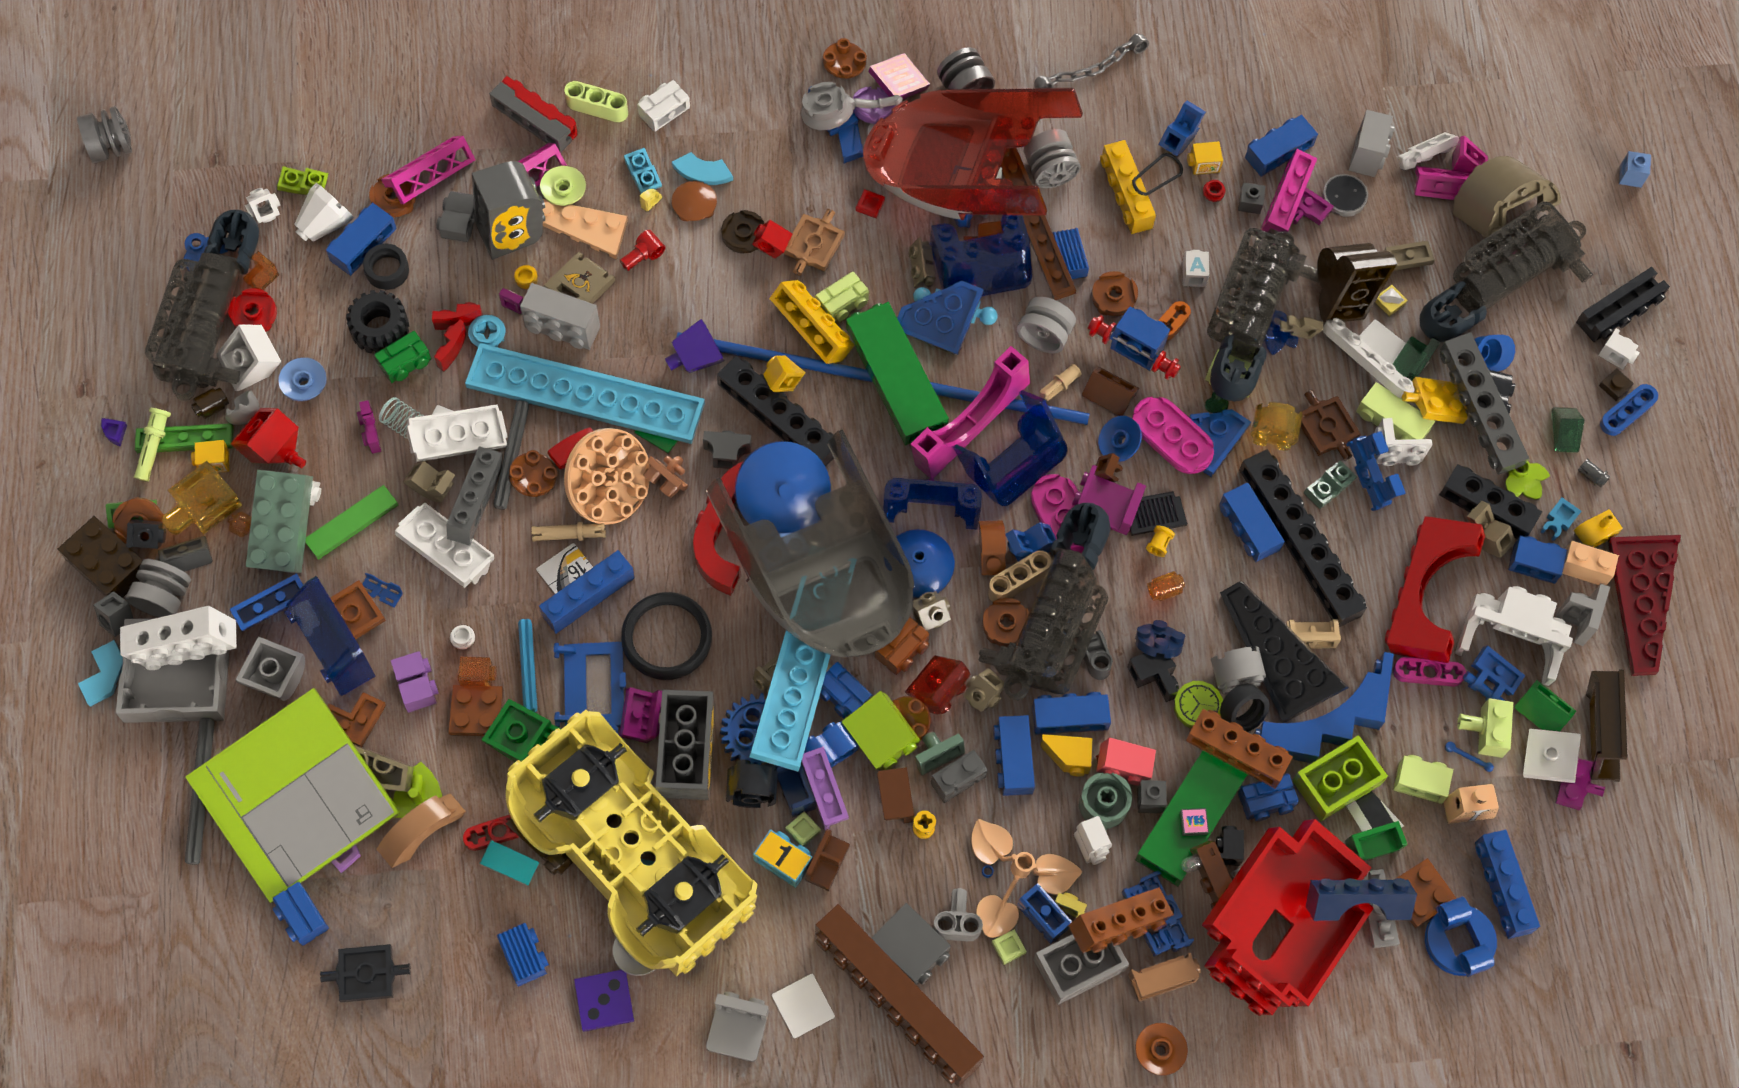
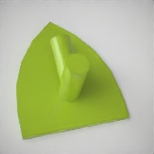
M422 762L414 766L411 789L408 792L395 791L393 803L400 811V814L394 818H403L415 807L435 795L438 798L442 797L438 781Z

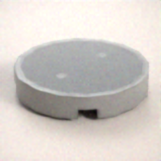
M1340 174L1327 181L1322 198L1334 206L1331 211L1332 213L1336 212L1340 214L1339 216L1348 217L1354 216L1363 210L1367 203L1368 191L1365 184L1357 177Z

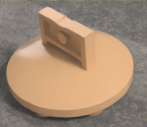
M603 428L590 432L575 445L566 463L564 486L571 506L581 517L597 524L604 523V525H610L627 519L640 507L648 494L650 483L643 476L646 469L650 468V464L647 462L648 455L642 444L626 431Z

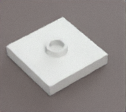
M1529 729L1523 777L1575 783L1581 735L1577 733Z

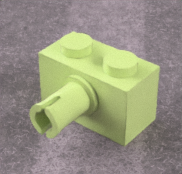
M1489 698L1481 707L1480 717L1459 714L1457 723L1460 724L1457 725V729L1479 732L1478 754L1503 758L1511 749L1513 702Z

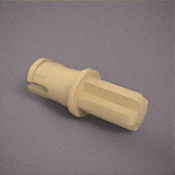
M1072 364L1060 375L1056 374L1053 380L1040 390L1039 393L1042 399L1049 401L1059 392L1066 391L1068 385L1082 375L1080 369L1075 364Z

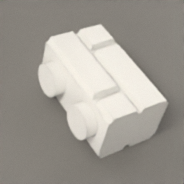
M672 80L668 84H661L656 92L650 96H643L637 104L638 114L655 132L690 108L689 97Z

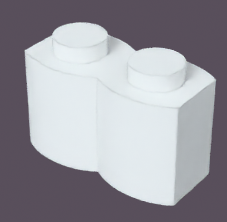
M1096 816L1081 822L1076 827L1077 831L1074 833L1086 863L1092 862L1093 865L1107 859L1106 855L1112 847L1100 817Z

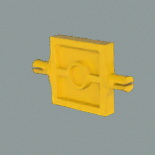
M1415 377L1412 380L1415 388L1414 393L1404 391L1402 395V401L1414 402L1418 406L1423 419L1464 424L1468 419L1465 409H1468L1466 405H1462L1459 399L1457 385L1450 381Z

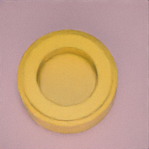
M520 266L514 273L515 282L522 289H529L531 283L537 284L538 282L537 271L532 266Z

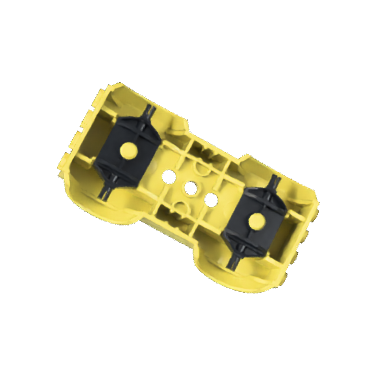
M585 710L581 714L575 713L567 721L568 724L564 728L554 730L548 736V741L541 746L540 744L534 746L528 752L529 756L522 762L518 760L509 767L506 803L511 818L522 835L539 851L548 855L566 853L609 901L607 914L612 930L621 945L636 961L650 969L669 968L676 977L681 972L687 974L696 965L695 961L701 955L706 957L716 947L714 944L720 938L723 940L727 939L735 931L733 927L739 921L745 923L754 914L753 910L756 907L755 902L757 899L755 894L757 883L739 867L703 825L690 827L651 784L654 771L634 753L600 712H588ZM612 814L620 816L622 820L621 825L617 828L609 827L606 822L608 816ZM628 833H634L638 836L639 840L636 844L629 845L624 841V836ZM644 852H652L656 857V861L652 865H644L640 859L641 855Z

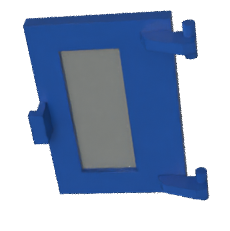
M622 642L564 644V646L554 643V658H559V654L564 653L565 715L555 712V726L560 727V723L564 722L566 726L568 724L567 721L575 713L581 714L587 710L588 712H600L610 725L621 727L624 688H626V673L623 672Z

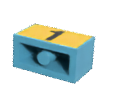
M770 829L754 852V861L796 888L806 874L813 859L811 852L802 845L797 847L789 842L790 838L780 831L775 833Z

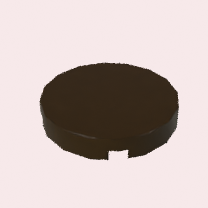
M748 210L729 214L721 227L724 244L733 252L741 254L758 250L757 247L752 245L755 240L753 234L758 225H763L764 221L761 216Z

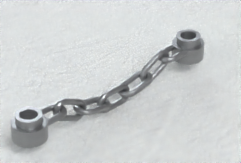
M1136 33L1130 38L1129 42L1116 47L1109 57L1101 63H1096L1088 68L1074 72H1059L1050 77L1039 76L1034 81V89L1040 96H1046L1053 90L1054 84L1058 82H1072L1100 74L1114 62L1121 60L1126 52L1133 50L1136 54L1144 52L1149 46V41L1144 35ZM1119 50L1121 54L1116 59V56L1114 54ZM1099 66L1098 71L1091 73V69ZM1085 72L1084 75L1077 76V74ZM1062 75H1071V78L1062 79Z

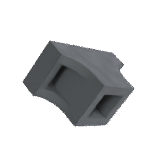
M704 431L703 447L713 454V468L731 469L738 464L741 456L751 453L752 440L751 435L735 434L732 431Z

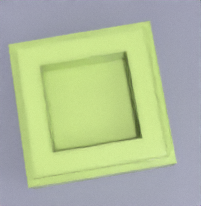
M805 811L785 827V830L793 839L802 846H805L821 832L819 826Z
M1015 929L991 942L1003 965L1027 953Z

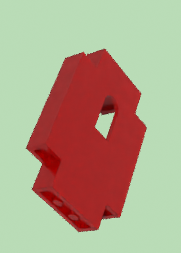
M1316 819L1304 820L1293 837L1281 827L1268 828L1202 924L1208 930L1207 934L1213 940L1220 942L1204 965L1210 971L1209 975L1211 978L1230 988L1229 993L1237 999H1243L1249 1004L1248 1009L1258 1016L1273 1015L1278 1007H1309L1374 909L1369 903H1361L1345 911L1338 921H1314L1306 908L1310 881L1322 879L1346 880L1349 878L1363 880L1372 867ZM1275 910L1292 926L1271 957L1267 960H1260L1253 953V941Z

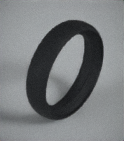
M661 592L647 596L633 606L624 620L621 642L628 661L636 670L654 679L673 680L692 673L704 662L712 643V627L706 612L693 599L679 593ZM662 605H674L687 610L697 620L701 630L700 643L695 653L687 661L673 667H659L648 663L637 653L633 644V631L637 621L648 610Z

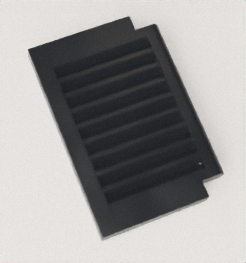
M1174 491L1142 497L1130 528L1131 536L1154 532L1155 526L1158 525L1169 529L1187 526L1188 523L1180 496L1175 497Z

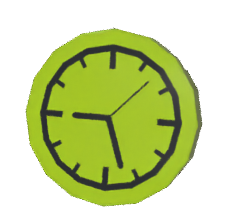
M1192 681L1184 684L1178 690L1174 700V712L1180 722L1192 728L1202 709L1215 711L1221 716L1220 708L1223 698L1212 684L1204 681Z

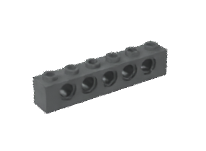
M1470 332L1445 341L1440 349L1441 360L1444 364H1447L1450 370L1451 382L1457 385L1460 392L1459 399L1462 405H1466L1469 411V421L1473 427H1476L1479 433L1478 440L1489 455L1488 462L1490 467L1495 469L1497 475L1524 466L1530 458L1472 333ZM1458 359H1464L1468 366L1461 365ZM1467 380H1474L1477 383V387L1469 385ZM1477 401H1484L1487 408L1480 407ZM1487 422L1495 423L1497 429L1490 428ZM1497 443H1503L1506 446V450L1499 449Z

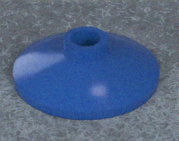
M1117 416L1109 420L1103 426L1098 439L1102 455L1114 453L1120 457L1118 462L1131 458L1141 444V428L1134 419L1128 416Z

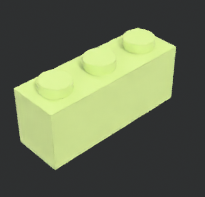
M1377 382L1369 390L1356 410L1362 419L1372 422L1376 426H1379L1383 418H1392L1394 435L1397 440L1424 439L1435 423L1434 420L1423 419L1418 409L1406 401H1402L1403 399L1397 397Z

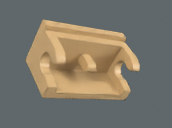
M1333 619L1330 622H1295L1294 620L1286 622V625L1310 649L1336 648L1341 641L1338 619Z

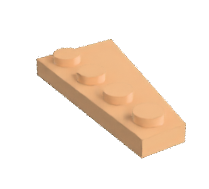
M543 199L545 203V208L543 209L545 215L544 227L559 234L564 233L570 236L572 240L586 243L592 249L601 250L608 253L610 257L617 259L628 222L627 216L575 205L559 206Z

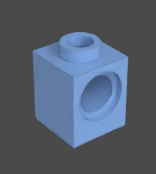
M1628 151L1620 165L1619 184L1641 188L1650 175L1651 154Z

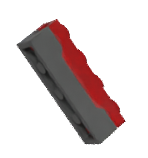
M506 76L489 93L494 108L546 144H556L560 153L578 135L576 122L571 116H565L559 112L556 106L543 101L536 92H530L518 80H513Z

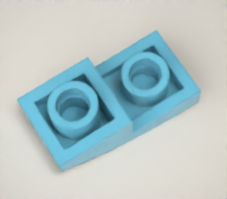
M645 148L624 155L625 163L641 194L648 189L662 187L656 169L651 164Z

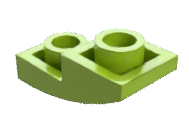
M283 166L277 190L308 195L309 190L315 183H318L325 189L329 173L306 168L304 172Z

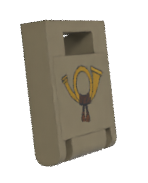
M578 252L544 287L561 293L562 286L578 296V299L593 304L613 285L615 277L613 275L608 276L606 270L587 257L583 259L584 255Z

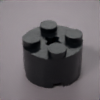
M737 760L735 766L727 770L726 801L733 800L734 806L744 808H761V803L768 802V807L776 804L778 772L775 769V765L767 762L760 765L751 764L749 760Z

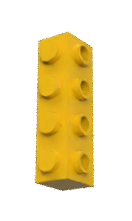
M1126 140L1104 145L1102 155H1100V162L1107 173L1109 185L1114 190L1115 199L1122 210L1125 224L1128 225L1131 234L1153 229L1156 213L1149 196H1143L1133 188L1132 180L1139 172ZM1141 177L1138 178L1136 186L1140 191L1147 192Z
M798 280L781 282L769 298L826 364L842 362L855 346L849 339V335L839 328L835 323V319L824 311L820 302L809 294L802 282Z

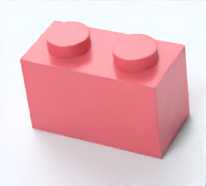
M1109 737L1101 743L1096 772L1115 773L1128 780L1129 784L1139 785L1141 780L1152 779L1156 750Z

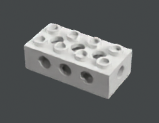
M210 606L120 627V655L131 660L132 663L144 666L147 670H158L161 666L168 664L179 665L189 659L200 660L210 654L221 655L225 654L227 650L237 648L236 620Z

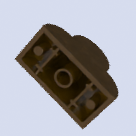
M1371 243L1327 247L1321 250L1317 260V275L1322 288L1319 295V312L1323 324L1327 320L1330 321L1334 318L1347 322L1363 320L1367 317L1397 266L1396 259L1389 251L1378 252Z

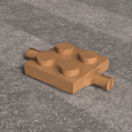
M828 208L822 219L813 218L806 214L802 215L784 252L785 255L798 261L793 269L794 274L798 272V276H801L806 265L825 272L845 236V231L834 227L830 223L835 215L833 210L830 212Z

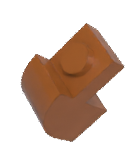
M1003 520L979 521L981 575H997L1006 569Z

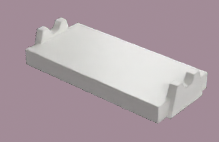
M498 405L408 418L407 439L410 444V452L415 453L416 462L475 453L479 446L490 450L506 448L507 446L506 438L508 436L502 411H499Z
M423 503L420 507L417 506L398 524L399 527L395 530V535L464 588L470 582L475 585L482 575H486L490 563L494 560V554L474 539L470 546L448 540L446 531L448 519L427 503Z

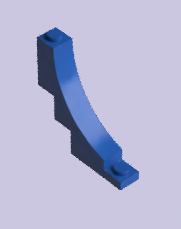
M1384 652L1380 659H1376L1373 673L1368 672L1356 692L1333 711L1304 722L1272 723L1263 721L1260 728L1255 729L1254 734L1262 736L1267 743L1274 747L1280 746L1286 749L1289 755L1293 756L1292 760L1312 764L1319 758L1321 742L1340 746L1352 739L1354 725L1380 730L1385 723L1394 654Z

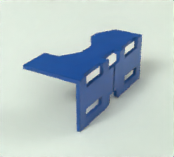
M365 573L366 579L362 585L364 588L372 590L368 594L373 598L379 595L381 602L395 608L403 595L400 586L392 582L386 583L374 575ZM369 579L378 582L377 585L370 582ZM381 584L387 586V589L381 587ZM391 589H392V590H395V591L399 592V594H395V593L391 592L390 590H391ZM386 597H387V598L393 600L394 602L391 603V602H389V601H387V600H385V599H386Z

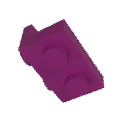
M631 687L626 689L620 737L648 743L659 735L660 723L658 721L659 714L661 713L662 691L657 690L651 693Z

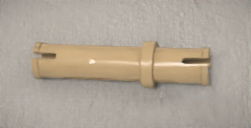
M578 522L576 525L532 526V541L561 539L584 541V538H606V530H604V523L583 524V522Z

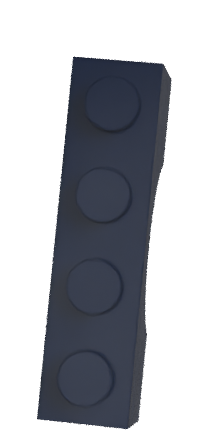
M1351 878L1346 880H1311L1306 908L1314 921H1338L1349 908L1361 903H1372L1379 906L1387 920H1411L1417 893L1409 880L1402 878L1394 880H1380L1377 878L1370 880Z

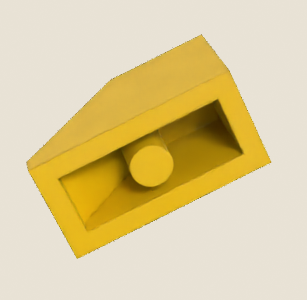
M786 355L774 356L768 361L767 369L763 375L773 392L793 391L806 372Z
M1042 734L1040 747L1063 772H1068L1070 775L1077 777L1089 774L1092 761V738Z

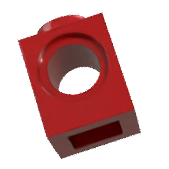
M768 220L763 225L759 224L753 234L755 240L752 245L776 259L785 252L793 234L772 220Z

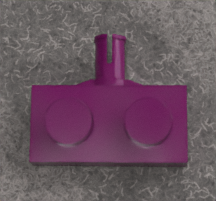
M1306 187L1293 218V224L1296 225L1304 216L1320 226L1331 213L1334 206Z
M369 400L359 402L361 411L357 412L360 426L364 425L365 432L361 433L364 446H369L372 454L382 452Z
M1578 758L1575 783L1560 782L1556 804L1581 810L1587 793L1603 797L1605 787L1591 783L1590 772L1593 762Z

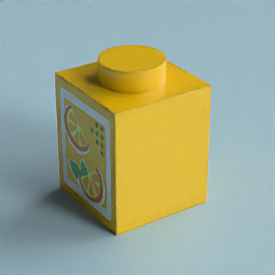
M1219 141L1192 145L1191 152L1187 154V162L1189 167L1192 166L1193 175L1220 172L1223 157Z
M224 440L195 443V452H191L192 465L197 467L200 474L230 471L229 449Z

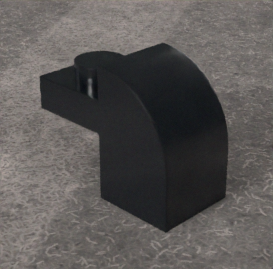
M1143 653L1130 658L1127 668L1137 688L1156 681L1165 702L1175 699L1179 685L1176 678L1171 676L1176 668V664L1171 658H1164L1165 654L1157 653L1156 657Z

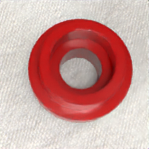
M1210 180L1203 187V195L1209 201L1217 202L1225 196V187L1219 180Z

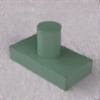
M935 732L926 734L922 741L928 749L915 756L917 769L921 775H924L964 754V740L958 733L943 742L939 740Z

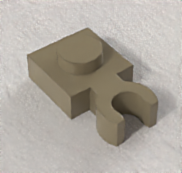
M1288 315L1287 322H1279L1281 331L1290 332L1293 336L1311 339L1324 330L1323 322L1314 320L1311 317L1297 319L1295 316Z

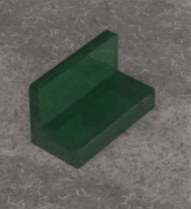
M1410 337L1393 365L1403 377L1412 381L1415 377L1419 376L1440 342L1432 338L1429 344L1425 345L1416 338Z

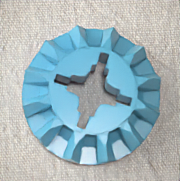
M483 315L476 318L468 329L469 339L477 348L480 343L498 347V344L504 341L506 333L504 323L498 317L492 315ZM487 326L491 332L488 339L485 338L484 334H481L485 333Z

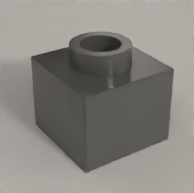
M1243 182L1238 211L1260 214L1264 204L1266 186Z

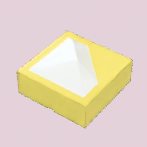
M1391 285L1380 293L1375 303L1390 317L1406 305L1408 300Z

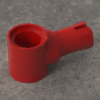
M646 230L636 239L635 249L621 258L620 263L626 271H629L642 260L646 261L648 258L655 260L664 253L666 246L651 230Z

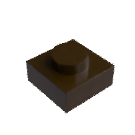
M1618 368L1599 384L1615 401L1634 385Z

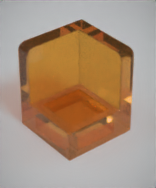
M257 251L252 256L255 267L243 277V280L252 288L264 290L279 276L275 264Z

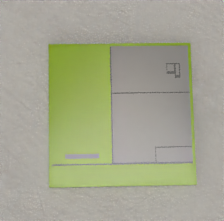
M312 688L186 776V779L270 903L274 902L273 897L286 891L287 888L297 882L302 883L400 814V811L315 688Z

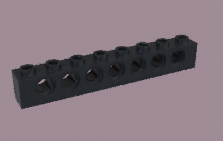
M1266 449L1243 460L1239 469L1245 481L1249 483L1285 541L1284 544L1331 620L1338 619L1339 627L1362 617L1367 609L1364 597L1355 590L1351 576L1348 573L1345 574L1339 557L1330 550L1326 536L1322 533L1320 534L1314 517L1307 513L1300 495L1295 494L1292 489L1289 477L1283 475L1277 458ZM1263 476H1269L1272 480H1265ZM1274 495H1280L1284 500H1278ZM1287 515H1294L1297 520H1291ZM1299 534L1306 535L1309 540L1302 539ZM1311 554L1319 555L1321 560L1314 559ZM1324 574H1330L1334 580H1328ZM1336 594L1344 595L1346 600H1340Z

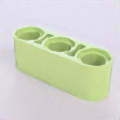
M571 81L566 84L564 92L567 106L570 109L613 122H622L628 117L627 100L624 95L578 81Z

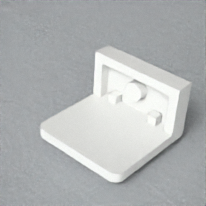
M1383 418L1375 429V433L1382 431L1389 452L1377 456L1374 454L1377 464H1383L1384 466H1393L1397 463H1406L1409 466L1417 465L1423 461L1432 447L1431 439L1395 440L1392 418Z

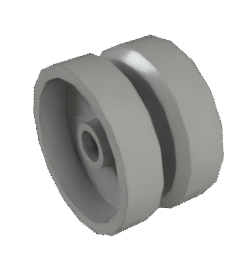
M1034 297L1030 300L1025 315L1022 316L1017 326V333L1025 343L1037 350L1051 354L1059 353L1063 350L1068 335L1071 334L1076 324V317L1068 307L1054 299Z

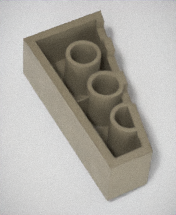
M354 745L384 789L406 792L411 789L413 766Z

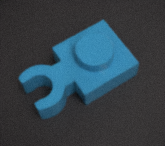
M1561 497L1546 517L1550 521L1545 523L1541 533H1544L1547 529H1552L1554 535L1551 540L1555 541L1561 534L1562 529L1565 531L1569 529L1581 513V510Z

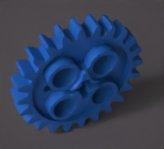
M763 693L760 694L759 699H755L754 695L750 694L748 702L745 698L741 697L740 705L734 702L732 703L733 711L726 710L725 716L727 718L722 719L721 725L724 727L720 729V734L724 735L721 738V744H728L724 752H733L731 761L738 758L739 760H749L751 764L760 765L764 763V761L750 758L766 701ZM754 715L758 720L751 722L746 716ZM747 737L751 740V743L743 744L739 739Z

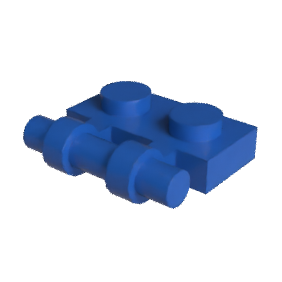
M1487 645L1481 649L1471 665L1478 671L1477 675L1474 676L1468 671L1462 679L1469 684L1468 687L1473 691H1478L1485 696L1486 701L1489 698L1506 701L1501 697L1502 693L1504 692L1508 696L1513 695L1525 675ZM1486 678L1495 685L1493 690L1484 684Z

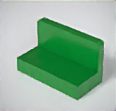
M1538 680L1534 682L1515 705V709L1541 730L1560 732L1576 713L1574 708Z

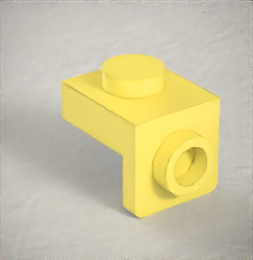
M1066 892L1064 894L1058 893L1055 900L1060 909L1068 915L1077 918L1085 913L1087 904L1078 901V897Z

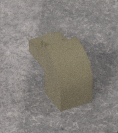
M425 461L414 464L403 483L418 494L434 502L441 503L453 486L452 479L455 475L449 470L438 472Z
M1481 501L1467 516L1469 523L1482 524L1485 533L1482 550L1501 558L1515 543L1511 527L1494 520L1489 503Z

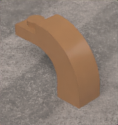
M451 793L441 798L435 795L415 807L399 820L385 835L376 850L393 868L410 860L416 849L428 836L439 828L462 818L466 811Z

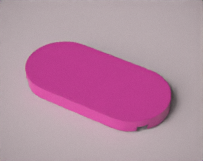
M1147 397L1136 405L1132 419L1139 424L1142 439L1175 469L1187 474H1196L1204 471L1211 464L1214 455L1213 441L1170 400L1162 397Z
M1049 474L1041 477L1035 483L1031 492V504L1039 522L1050 525L1056 537L1067 512L1075 506L1072 503L1078 489L1070 479H1065L1057 474ZM1073 543L1065 560L1070 562L1085 560L1081 557L1084 547L1074 545Z

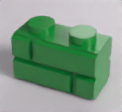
M415 331L410 332L374 354L378 366L391 383L403 381L410 372L415 369H423L432 360L428 348Z

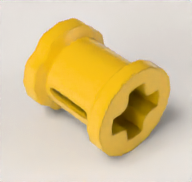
M1155 526L1154 536L1151 542L1147 544L1146 550L1155 556L1165 557L1168 543L1175 536L1174 532L1164 526Z
M923 810L914 817L913 832L920 839L930 838L935 832L936 818L929 811ZM921 821H925L926 825H928L927 829H923V825H920Z

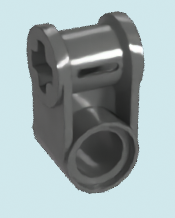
M1098 630L1096 634L1084 638L1081 636L1077 637L1078 649L1084 658L1090 675L1097 680L1106 679L1110 675L1113 660L1102 631ZM1098 662L1104 663L1106 668L1100 669L1095 664Z

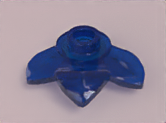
M1279 310L1270 312L1266 320L1256 324L1253 331V338L1257 340L1264 339L1271 355L1278 353L1285 344L1291 348H1296L1298 345L1297 336L1291 335L1290 332L1281 331L1280 325L1275 323V318L1287 322V315Z

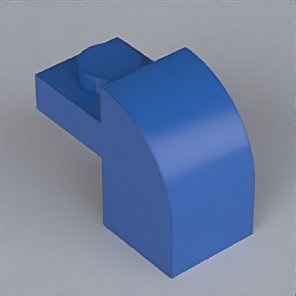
M1188 100L1184 102L1177 118L1167 127L1158 145L1176 156L1181 154L1199 131V125L1206 111Z
M1040 522L1025 532L1012 529L1005 534L1008 540L1007 546L1018 562L1036 551L1049 553L1053 542L1057 540L1050 525Z

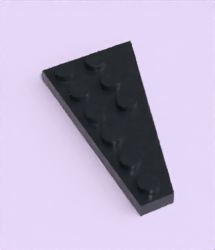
M1239 581L1220 592L1245 646L1251 647L1252 651L1255 647H1259L1266 673L1263 683L1283 722L1293 719L1349 688L1244 582Z

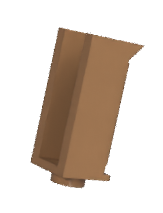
M1187 953L1185 958L1183 955L1142 969L1139 972L1131 969L1128 976L1138 1002L1195 983L1200 977L1201 969L1197 959H1193L1191 953Z

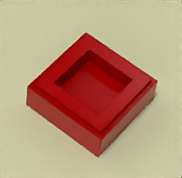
M864 189L856 205V211L877 219L885 202V196Z

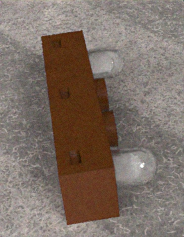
M1206 841L1189 849L1192 855L1182 861L1181 867L1187 873L1199 870L1202 877L1200 880L1201 886L1206 894L1209 893L1213 902L1210 906L1213 909L1232 880L1215 841Z

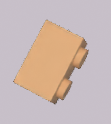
M1573 540L1565 548L1567 549L1562 574L1596 585H1607L1614 577L1619 555Z

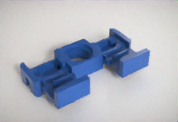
M1382 431L1369 436H1361L1347 442L1346 447L1350 446L1357 464L1355 470L1362 488H1366L1373 505L1372 511L1382 509L1392 504L1391 499L1406 494L1399 474L1386 477L1384 482L1377 461L1374 458V454L1377 456L1389 452Z
M1159 871L1142 877L1138 885L1129 889L1125 888L1122 891L1124 898L1127 899L1160 887L1168 905L1173 909L1174 915L1166 921L1167 925L1163 929L1158 930L1159 932L1153 935L1149 932L1144 934V938L1153 956H1157L1170 949L1173 952H1177L1184 946H1190L1194 941V938H1188L1180 922L1183 915L1172 894L1167 896L1158 878L1161 875Z

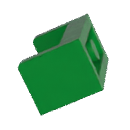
M1399 821L1353 834L1345 840V844L1363 861H1368L1400 851L1407 846V841Z

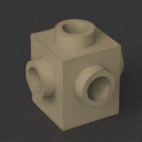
M936 591L924 593L920 598L912 601L911 609L915 621L926 631L932 628H939L945 622L951 620L948 612L951 610L947 598L941 597Z
M988 668L978 674V676L974 675L966 684L968 690L963 696L973 708L982 712L989 707L993 709L1000 702L1002 697L999 695L1007 684Z

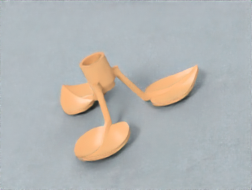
M978 819L974 825L971 845L978 860L987 865L994 864L998 859L1002 862L1012 861L1011 872L1015 876L1003 900L996 895H989L984 897L977 906L976 914L982 920V930L987 937H1000L1010 932L1017 924L1019 910L1014 904L1007 903V900L1019 878H1026L1032 871L1033 875L1038 876L1037 882L1046 893L1058 895V893H1065L1082 874V870L1073 862L1054 854L1042 855L1036 860V863L1034 857L1028 852L1004 857L1013 848V839L1010 833L999 825L988 823L981 819Z

